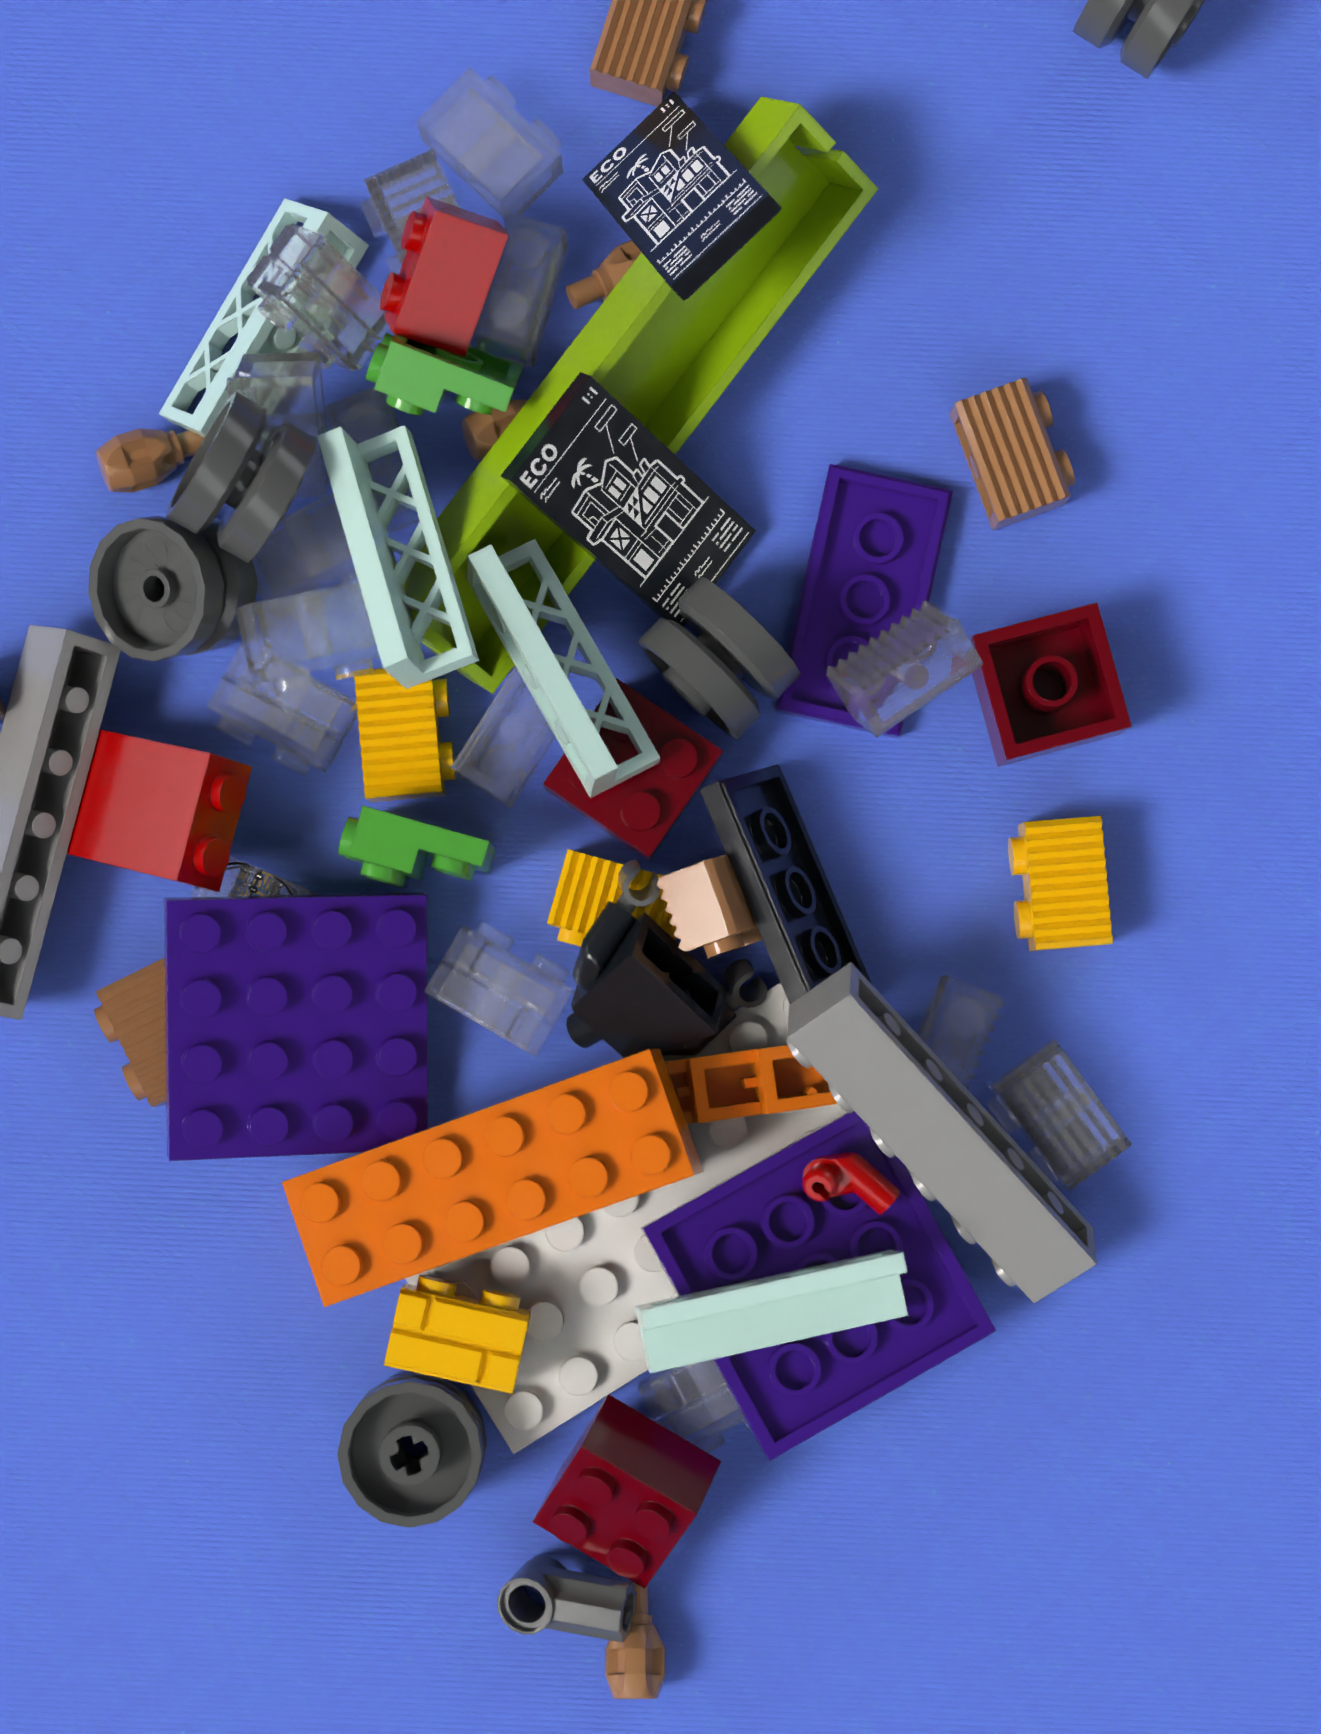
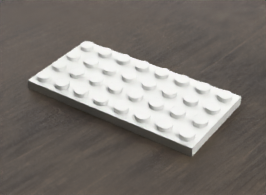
M781 982L767 990L766 998L762 1004L752 1008L740 1007L734 1012L737 1017L701 1052L695 1055H664V1061L787 1044L786 1036L790 1004ZM838 1104L773 1114H759L687 1124L704 1172L405 1278L408 1284L416 1286L419 1275L453 1281L457 1283L455 1294L479 1300L481 1299L483 1289L513 1294L521 1297L520 1309L532 1311L513 1394L471 1385L513 1454L648 1370L635 1306L678 1297L641 1227L845 1114L846 1111Z

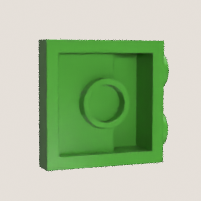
M386 332L382 343H378L365 379L376 383L374 390L388 395L386 398L387 404L409 414L422 415L424 409L436 413L447 391H451L457 394L455 401L459 405L474 412L490 415L493 408L506 412L524 366L472 345H469L466 356L463 357Z
M363 805L359 819L352 817L347 819L338 854L345 856L346 859L363 864L360 872L361 875L401 888L404 887L406 877L422 881L428 856L432 857L430 867L435 868V871L472 881L475 870L490 873L496 852L495 847L489 841Z

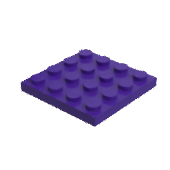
M423 892L164 898L167 1157L169 1161L360 1153L428 1129L427 894Z
M855 1111L852 1113L846 1112L641 1227L678 1296L886 1250L903 1252L907 1273L899 1275L908 1316L712 1359L766 1459L769 1461L996 1331L929 1207L916 1187L908 1169L897 1156L890 1158L880 1150L871 1135L870 1127ZM856 1152L899 1188L901 1193L881 1215H878L855 1193L829 1197V1200L824 1202L814 1201L807 1196L802 1186L805 1167L819 1156Z

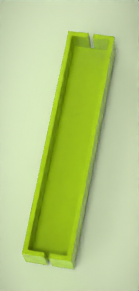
M760 97L724 144L782 208L780 212L685 301L673 291L641 252L437 518L479 661L459 668L456 671L492 694L495 692L515 664L466 579L468 555L492 545L496 554L500 556L536 539L567 595L570 594L595 561L594 558L501 477V474L577 375L582 372L595 379L676 455L877 192V186L844 151L832 149L836 142L801 104ZM425 543L421 552L430 555ZM416 561L403 585L406 596L424 603L437 579L434 569ZM528 562L507 572L521 598L536 602L541 582L530 563ZM546 593L543 605L555 608ZM442 601L438 610L447 613L444 601ZM410 609L413 621H415L419 612ZM433 619L421 643L436 655L456 648L457 645L451 626ZM538 619L537 626L540 631L549 620Z

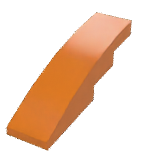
M787 1044L665 1061L687 1124L838 1104L830 1092L828 1082L813 1066L811 1068L802 1066L793 1056Z

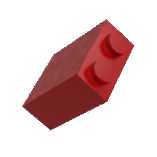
M99 730L67 854L220 892L241 808L246 798V789L252 766L208 752Z

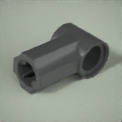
M544 1556L528 1560L509 1579L499 1592L497 1607L502 1621L511 1630L520 1634H535L547 1628L623 1643L630 1633L632 1619L635 1614L637 1592L634 1590L632 1581L567 1570L558 1560ZM525 1585L536 1588L542 1594L545 1605L534 1602L528 1596Z

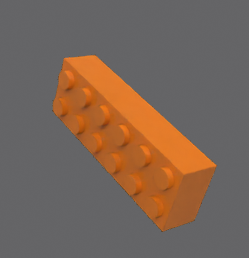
M648 1049L283 1181L282 1185L323 1306L327 1307L704 1171L660 1049Z

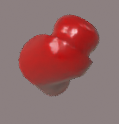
M856 1152L819 1156L808 1163L803 1171L802 1186L804 1192L814 1201L824 1202L828 1201L829 1197L855 1193L878 1215H881L901 1193L899 1188Z

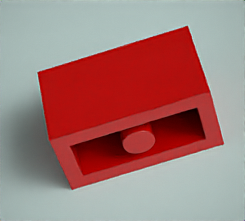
M427 196L421 212H411L401 239V248L407 250L399 274L393 272L389 274L380 299V309L386 311L384 318L393 334L463 357L466 356L509 236L497 220Z

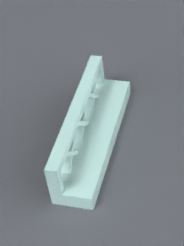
M284 198L164 403L159 415L169 422L199 434L204 438L227 400L236 391L264 407L268 420L369 245L329 212ZM297 222L304 223L294 242L285 246ZM270 279V283L263 295L253 301V297L260 285ZM238 333V338L230 351L222 355V350L229 338ZM206 388V392L194 413H187L197 393Z
M403 425L359 444L341 426L318 435L317 438L383 668L404 688L408 689L479 661L410 430ZM399 450L403 466L391 488L373 482L368 462ZM409 486L413 498L405 495ZM377 495L385 498L381 507ZM399 505L416 511L420 520L407 545L390 539L387 532V527ZM425 543L430 555L421 552ZM394 552L402 555L398 563H396ZM416 561L433 568L437 578L424 603L406 596L403 587ZM442 601H444L447 613L438 610ZM410 609L419 612L415 621H413ZM435 619L451 626L457 647L425 660L420 642L431 621Z
M536 539L500 556L496 554L492 545L468 555L466 579L589 797L592 798L658 764L660 761L659 754ZM528 562L530 563L541 582L536 602L521 598L507 572ZM546 593L555 608L543 605ZM539 618L566 626L572 636L567 657L552 652L537 626ZM577 647L586 663L574 660ZM570 672L597 680L604 692L598 712L583 707L568 680ZM608 703H610L618 718L605 715ZM601 727L627 734L638 755L616 765L599 735Z
M886 1250L637 1305L635 1309L648 1371L650 1373L908 1316L899 1275L907 1273L904 1254L899 1251Z

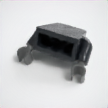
M632 860L623 865L618 873V883L622 894L616 903L607 902L582 941L573 968V977L577 986L571 1003L574 1013L570 1014L567 1018V1030L571 1039L580 1047L588 1048L604 1040L623 1058L648 1049H660L663 1056L695 1055L701 1052L737 1017L734 1010L739 1005L745 1008H752L762 1004L767 995V986L761 976H757L748 985L741 987L754 973V968L746 959H738L726 968L723 975L724 986L693 956L679 949V943L648 914L644 912L637 918L631 915L636 906L644 907L650 905L660 894V888L656 886L658 882L656 873L653 874L647 886L643 889L632 890L629 888L631 881L640 870L639 862Z

